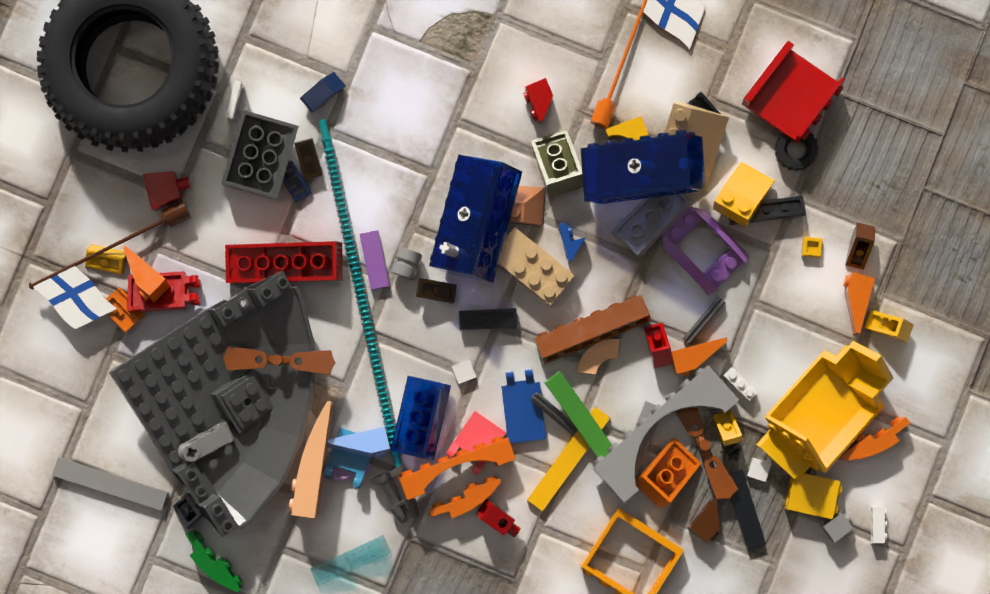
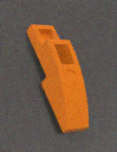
M897 416L889 422L891 426L887 429L881 428L874 434L875 438L871 434L864 435L862 433L855 439L856 443L848 447L838 460L862 459L883 452L900 441L896 434L909 425L910 421L906 417L900 418Z
M495 476L484 479L485 483L478 485L477 482L467 484V489L463 490L464 498H461V495L450 498L451 502L443 504L442 501L431 504L432 508L429 509L430 516L433 517L449 511L451 518H455L472 510L495 491L501 483L500 478L496 479Z

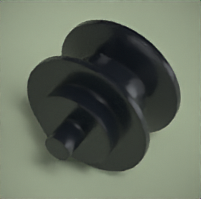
M736 443L722 447L723 450L720 453L725 452L727 454L725 460H739L737 456L740 454L741 448L737 449L735 447Z

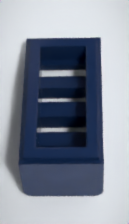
M290 160L287 169L292 168L293 170L284 175L283 183L297 203L312 194L293 161ZM294 174L297 175V177L291 180L290 182L286 181V179L293 176ZM300 180L301 184L291 189L290 186ZM304 187L305 191L296 196L295 192Z

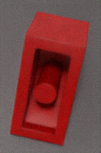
M663 323L645 326V335L654 369L673 365L671 347Z

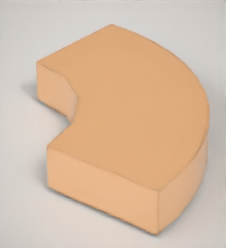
M620 339L604 340L590 347L580 359L576 372L596 375L598 367L604 361L617 359Z

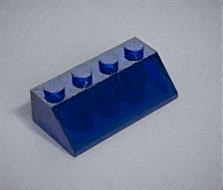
M413 376L407 377L390 451L434 461L451 385Z

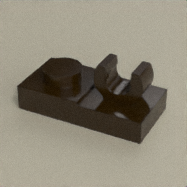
M313 138L294 142L304 180L322 176Z
M419 278L416 297L454 304L457 284Z

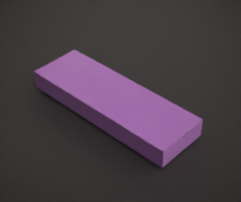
M379 231L361 233L360 239L370 289L376 290L390 287Z

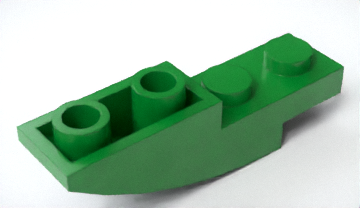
M193 529L185 534L196 550L190 554V557L205 574L230 590L240 592L244 589L242 587L244 584L238 574L234 575L231 569L233 567L227 558L224 560L221 557L215 561V553L210 547L207 548L203 543L205 539L199 531L196 532Z

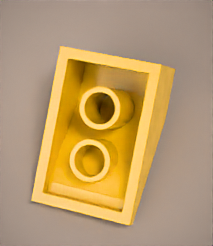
M741 162L715 199L713 210L747 227L775 180Z

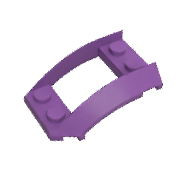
M690 206L661 235L664 251L690 275L707 295L717 291V288L740 265L746 263L749 257L737 241L703 209ZM701 220L729 248L704 273L676 246Z

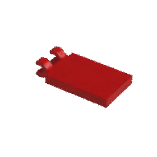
M185 271L159 273L167 280L170 287L155 303L149 298L145 300L138 293L140 290L135 283L133 275H128V313L186 309V304L200 305L198 293L189 294V287L199 288L201 286V280L198 275L187 276Z

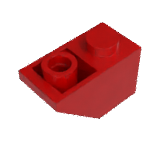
M546 78L525 86V92L523 93L526 103H530L532 106L530 112L533 120H538L539 124L543 123L553 99V93Z

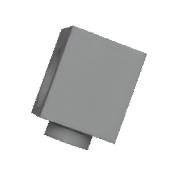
M840 512L833 516V519H829L821 525V528L830 540L835 543L854 529L851 526L853 522L846 513L843 515Z

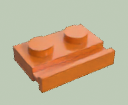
M119 287L106 298L108 302L118 309L106 315L126 334L146 316V313H128V295Z

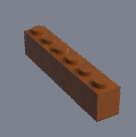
M642 295L631 296L625 302L620 304L614 303L602 311H594L588 317H579L573 323L559 325L551 332H542L534 339L545 365L651 322V317Z

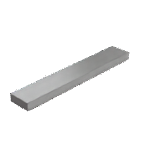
M60 457L57 459L52 474L54 477L163 511L169 493Z

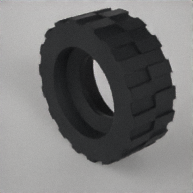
M810 133L805 140H800L805 144L806 152L803 157L798 159L792 158L787 151L788 144L793 140L782 134L775 145V156H777V161L782 164L781 166L788 168V170L799 171L809 167L816 160L819 146L813 133Z

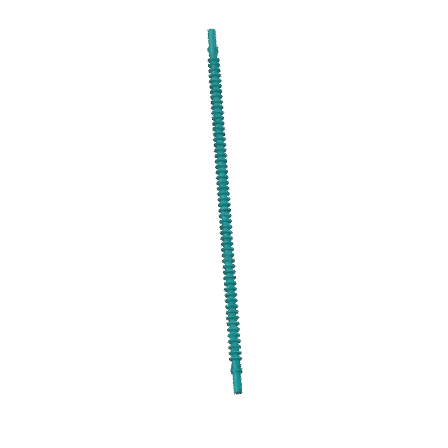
M323 119L319 120L323 138L321 140L325 147L323 152L326 153V164L329 165L327 169L330 170L328 172L331 175L329 179L332 180V191L335 192L333 196L336 197L334 199L337 202L335 206L338 207L336 211L339 212L338 218L341 219L339 223L342 224L340 226L343 229L341 233L344 234L342 238L345 239V250L348 251L346 255L349 256L347 260L350 261L348 265L351 266V277L354 278L352 282L355 283L353 287L356 288L354 292L357 293V304L360 305L358 309L361 310L359 314L362 315L360 319L363 320L361 325H364L363 331L366 332L364 334L367 337L365 341L368 342L366 347H369L367 352H370L369 358L372 359L370 361L373 364L371 368L374 369L372 374H375L373 379L376 380L375 385L378 386L376 388L379 391L377 396H380L378 401H381L379 406L382 407L381 412L384 413L382 415V418H385L383 423H386L385 429H387V439L390 441L391 456H393L395 468L402 464L400 456L401 450L398 447L399 440L396 439L398 435L395 434L397 430L394 429L396 424H393L395 419H392L393 413L390 412L392 410L389 407L391 403L388 402L390 397H387L389 392L386 391L387 386L384 385L386 383L383 380L385 375H382L384 370H381L383 365L380 364L381 359L378 358L380 356L377 353L379 348H376L378 343H375L377 338L374 337L375 332L372 331L374 326H371L373 321H370L372 316L369 313L371 311L368 310L369 305L366 303L368 299H365L367 294H364L366 289L363 288L365 284L362 283L363 278L360 276L362 272L359 271L361 267H358L360 262L357 259L359 257L356 256V245L353 244L355 240L352 239L354 235L351 234L353 230L350 229V218L347 217L349 215L346 212L348 208H345L347 203L344 200L346 198L343 197L344 192L341 190L343 189V186L340 185L342 181H339L341 176L338 173L340 171L337 170V159H334L336 157V154H333L335 149H332V138L329 135L327 121Z

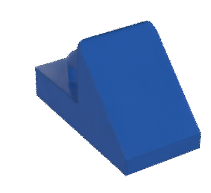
M562 223L558 227L567 263H570L585 238L571 241L570 238H573L571 226L567 227V223Z

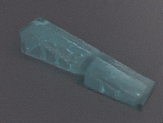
M384 535L310 570L317 585L320 586L391 553V550Z

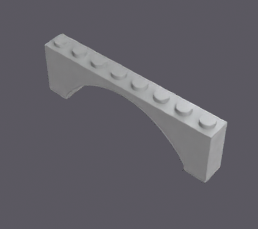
M709 365L705 368L699 367L693 373L695 377L689 381L687 378L679 385L681 389L676 394L673 391L665 398L667 401L662 406L658 404L650 411L652 415L648 419L644 416L636 423L637 429L633 432L631 429L622 436L624 440L619 445L615 442L607 449L610 453L605 457L599 456L593 462L595 464L592 468L594 472L622 503H625L639 490L635 483L637 453L644 436L659 419L677 410L697 407L719 410L724 414L739 401L736 395Z

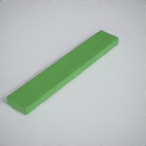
M559 371L546 380L544 384L597 458L601 455L605 457L610 453L607 449L612 446L611 442L563 374Z

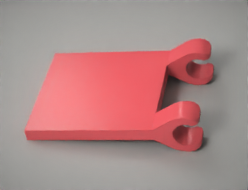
M474 411L446 452V455L452 458L459 447L466 449L468 452L474 450L473 446L479 443L490 444L492 443L491 439L501 435L504 437L506 432ZM478 461L473 467L472 473L478 475L487 461Z

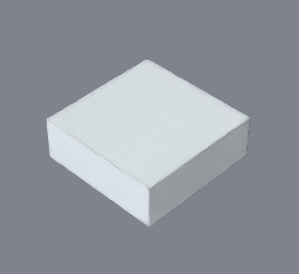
M470 359L452 366L458 384L476 378Z
M752 457L746 476L766 482L771 463Z

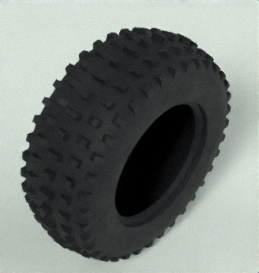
M60 0L61 2L57 5L59 9L55 10L53 8L49 16L51 19L50 23L45 22L43 31L46 32L45 36H40L39 47L42 50L37 51V61L41 63V65L37 66L38 77L43 78L39 81L40 86H42L41 91L47 93L44 95L46 100H48L46 103L50 108L53 107L52 110L56 113L54 116L58 120L62 119L61 121L67 124L65 126L67 130L71 131L73 129L78 134L77 137L79 139L87 138L90 141L92 140L91 145L95 147L100 143L106 145L108 151H112L114 147L121 148L122 152H128L129 148L143 152V147L148 148L151 145L153 149L158 148L164 140L166 143L172 142L177 133L180 136L183 135L188 124L193 126L197 122V114L202 115L207 108L204 105L205 102H210L214 95L210 90L216 87L218 78L214 74L218 73L220 64L215 61V59H218L217 52H219L218 46H213L216 44L215 33L210 31L211 28L208 25L210 22L207 17L203 18L202 13L199 12L201 7L198 4L194 5L190 0ZM125 21H143L159 27L166 33L172 52L170 71L162 86L152 96L135 104L115 105L98 99L89 85L86 73L87 57L90 48L98 36L109 27Z

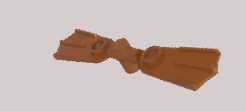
M228 346L223 357L227 370L258 369L265 367L268 363L277 366L291 365L295 370L330 375L336 363L331 350L297 352L289 357L281 355L267 356L263 351ZM259 356L263 358L261 363L257 362ZM297 358L302 359V363L300 365L296 363Z
M686 408L675 411L688 434L696 437L699 450L702 451L706 459L704 467L715 498L730 499L738 488L721 460L716 456H712L710 442L705 440L702 434L704 425L698 408ZM692 425L698 426L697 432L692 430ZM711 461L716 463L715 468L709 466Z

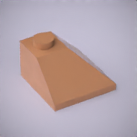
M506 185L504 223L542 226L544 187Z

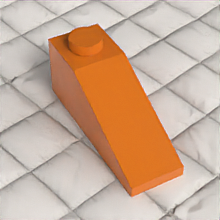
M125 246L123 249L135 283L140 290L138 293L145 300L149 298L155 303L170 285L162 275Z
M855 272L849 273V276L846 275L843 286L846 287L844 292L853 334L857 335L860 334L875 278Z
M727 337L671 351L675 374L680 373V377L691 375V370L699 367L728 341Z

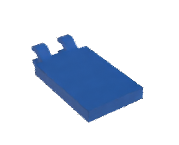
M532 369L525 370L526 380L514 382L513 371L506 372L507 385L501 386L506 431L510 443L546 439L543 411L530 400L534 393L541 394L540 382H534Z

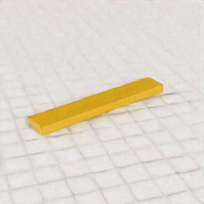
M594 407L590 412L602 430L610 417L597 407ZM578 430L527 499L541 511L545 509L589 448Z

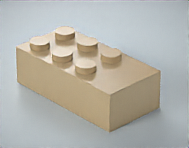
M515 227L491 256V260L548 306L553 304L575 276Z

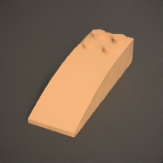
M327 401L307 440L297 479H293L292 491H295L294 498L290 499L289 510L292 511L291 515L316 518L319 515L324 479L323 473L326 465L334 402Z

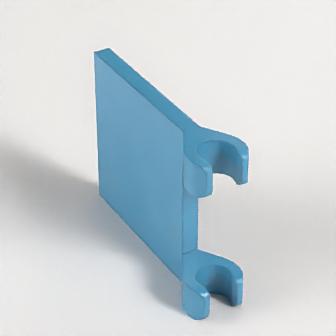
M340 428L337 437L354 434L355 432ZM332 449L323 476L330 479L334 467L356 473L353 487L359 489L370 457Z

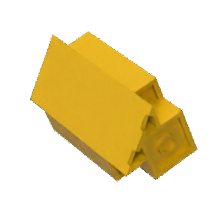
M852 341L849 346L845 345L836 356L824 350L767 413L765 419L769 423L767 426L770 430L756 445L796 482L810 467L815 471L819 469L826 473L885 407L879 394L893 380V376L883 357L855 341Z

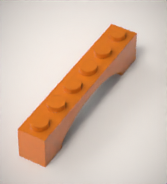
M501 435L491 439L492 443L485 445L482 442L474 445V450L467 452L466 449L455 452L456 456L450 459L448 456L437 459L438 463L431 465L430 462L420 465V470L412 472V469L402 472V477H399L398 481L405 500L425 494L424 489L436 476L455 465L469 461L494 462L495 466H500L516 460L509 438H503Z

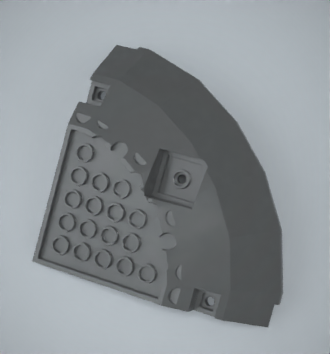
M283 271L244 288L228 300L224 299L205 309L109 372L170 471L181 486L187 489L195 502L194 504L222 537L238 526L243 530L250 525L280 489L299 451L306 432L314 396V372L295 370L291 365L277 366L268 363L265 367L258 369L227 370L223 360L228 346L263 351L267 356L281 355L291 357L297 352L315 351V342L303 295L298 286H291ZM243 299L246 301L245 306L241 305ZM259 356L257 362L261 363L263 358ZM297 358L296 363L300 365L302 363V359ZM247 398L250 399V404L248 406L244 404V401ZM221 422H227L234 441L193 462L183 460L178 456V448L181 444L193 439L202 432L208 431ZM188 449V453L186 455L190 456L189 452L192 450ZM203 488L204 492L199 495L198 490Z

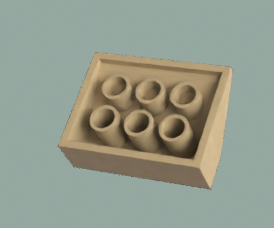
M674 100L654 161L658 171L652 177L672 183L706 189L729 117ZM682 158L697 160L700 164H703V168H700V172L683 170L680 168L679 162Z

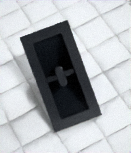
M185 494L173 507L186 528L192 529L205 516L194 504L195 502L189 494Z

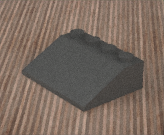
M243 110L222 179V185L277 200L299 126Z

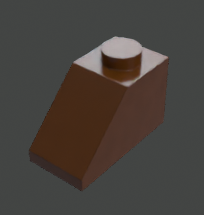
M856 223L850 240L845 262L846 266L864 270L875 242L874 226Z
M714 498L708 501L688 526L690 530L707 543L709 541L713 542L719 535L717 500Z

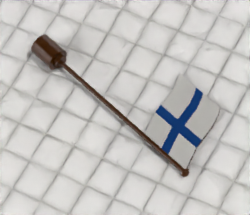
M181 201L163 210V215L160 216L162 220L34 283L30 282L29 288H35L41 293L65 322L74 329H78L118 308L108 302L93 282L75 266L162 223L172 228L190 219L191 215L184 202Z

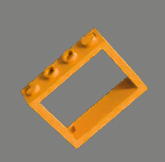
M617 507L580 565L584 568L582 572L591 578L595 575L600 579L599 583L606 588H609V586L615 588L616 594H634L589 564L620 517L673 551L670 559L647 593L657 594L684 549Z

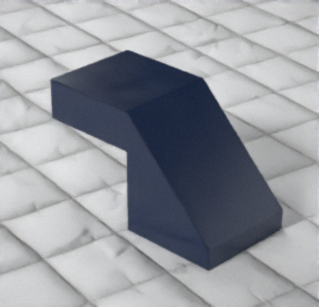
M332 72L317 82L301 96L300 100L313 113L323 107L332 96L342 91L346 85L335 72Z

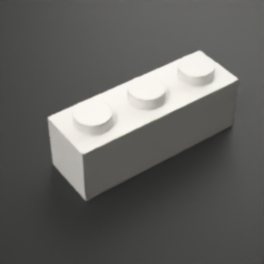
M733 367L723 375L747 401H750L758 393Z
M870 506L871 543H885V540H887V533H885V528H887V522L885 521L887 510L884 506Z

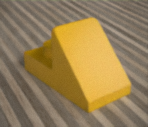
M728 410L724 414L718 413L713 415L720 442L724 446L743 441L732 410Z

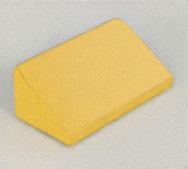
M89 245L86 250V257L105 247ZM110 249L86 261L85 267L122 275L126 255L124 251Z

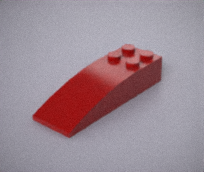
M342 242L225 245L226 283H257L281 271L284 272L289 282L343 281Z

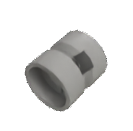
M399 247L396 255L398 262H394L391 273L414 280L417 273L415 266L420 265L423 255L410 249Z

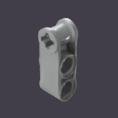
M221 422L208 431L202 432L193 439L181 444L178 448V456L183 460L193 462L234 441L227 422ZM188 449L192 450L189 452L190 456L186 455L188 453Z

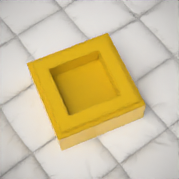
M803 237L801 256L821 258L823 238Z

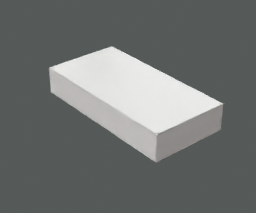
M240 81L234 82L226 118L233 122L236 121L244 90V85Z

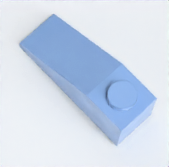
M385 427L328 439V446L332 449L368 457L375 456L377 459L386 457L387 453H390Z

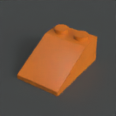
M673 437L638 475L635 480L636 487L662 509L672 502L702 463Z

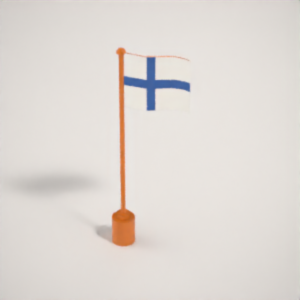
M698 0L643 1L607 99L598 100L590 120L591 124L604 129L609 127L616 108L613 105V101H611V97L643 13L658 27L679 39L690 50L705 10L702 3Z

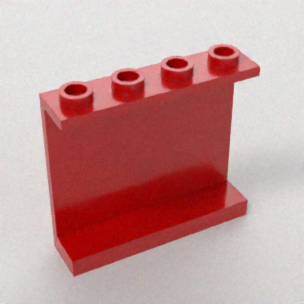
M787 41L746 94L742 105L790 139L799 143L801 139L805 140L811 132L809 128L812 124L816 126L822 118L821 112L823 110L827 111L833 103L831 100L833 96L836 95L838 97L844 89L842 84L845 79L841 77L839 81H836L792 50L794 44Z

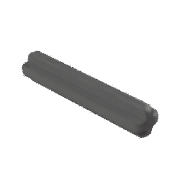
M717 297L684 336L683 340L688 345H691L726 302L722 298Z
M533 394L530 400L570 434L577 432L576 427L565 414L541 394Z

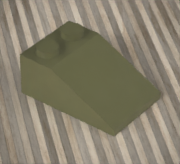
M567 130L531 140L549 198L586 187L584 173Z

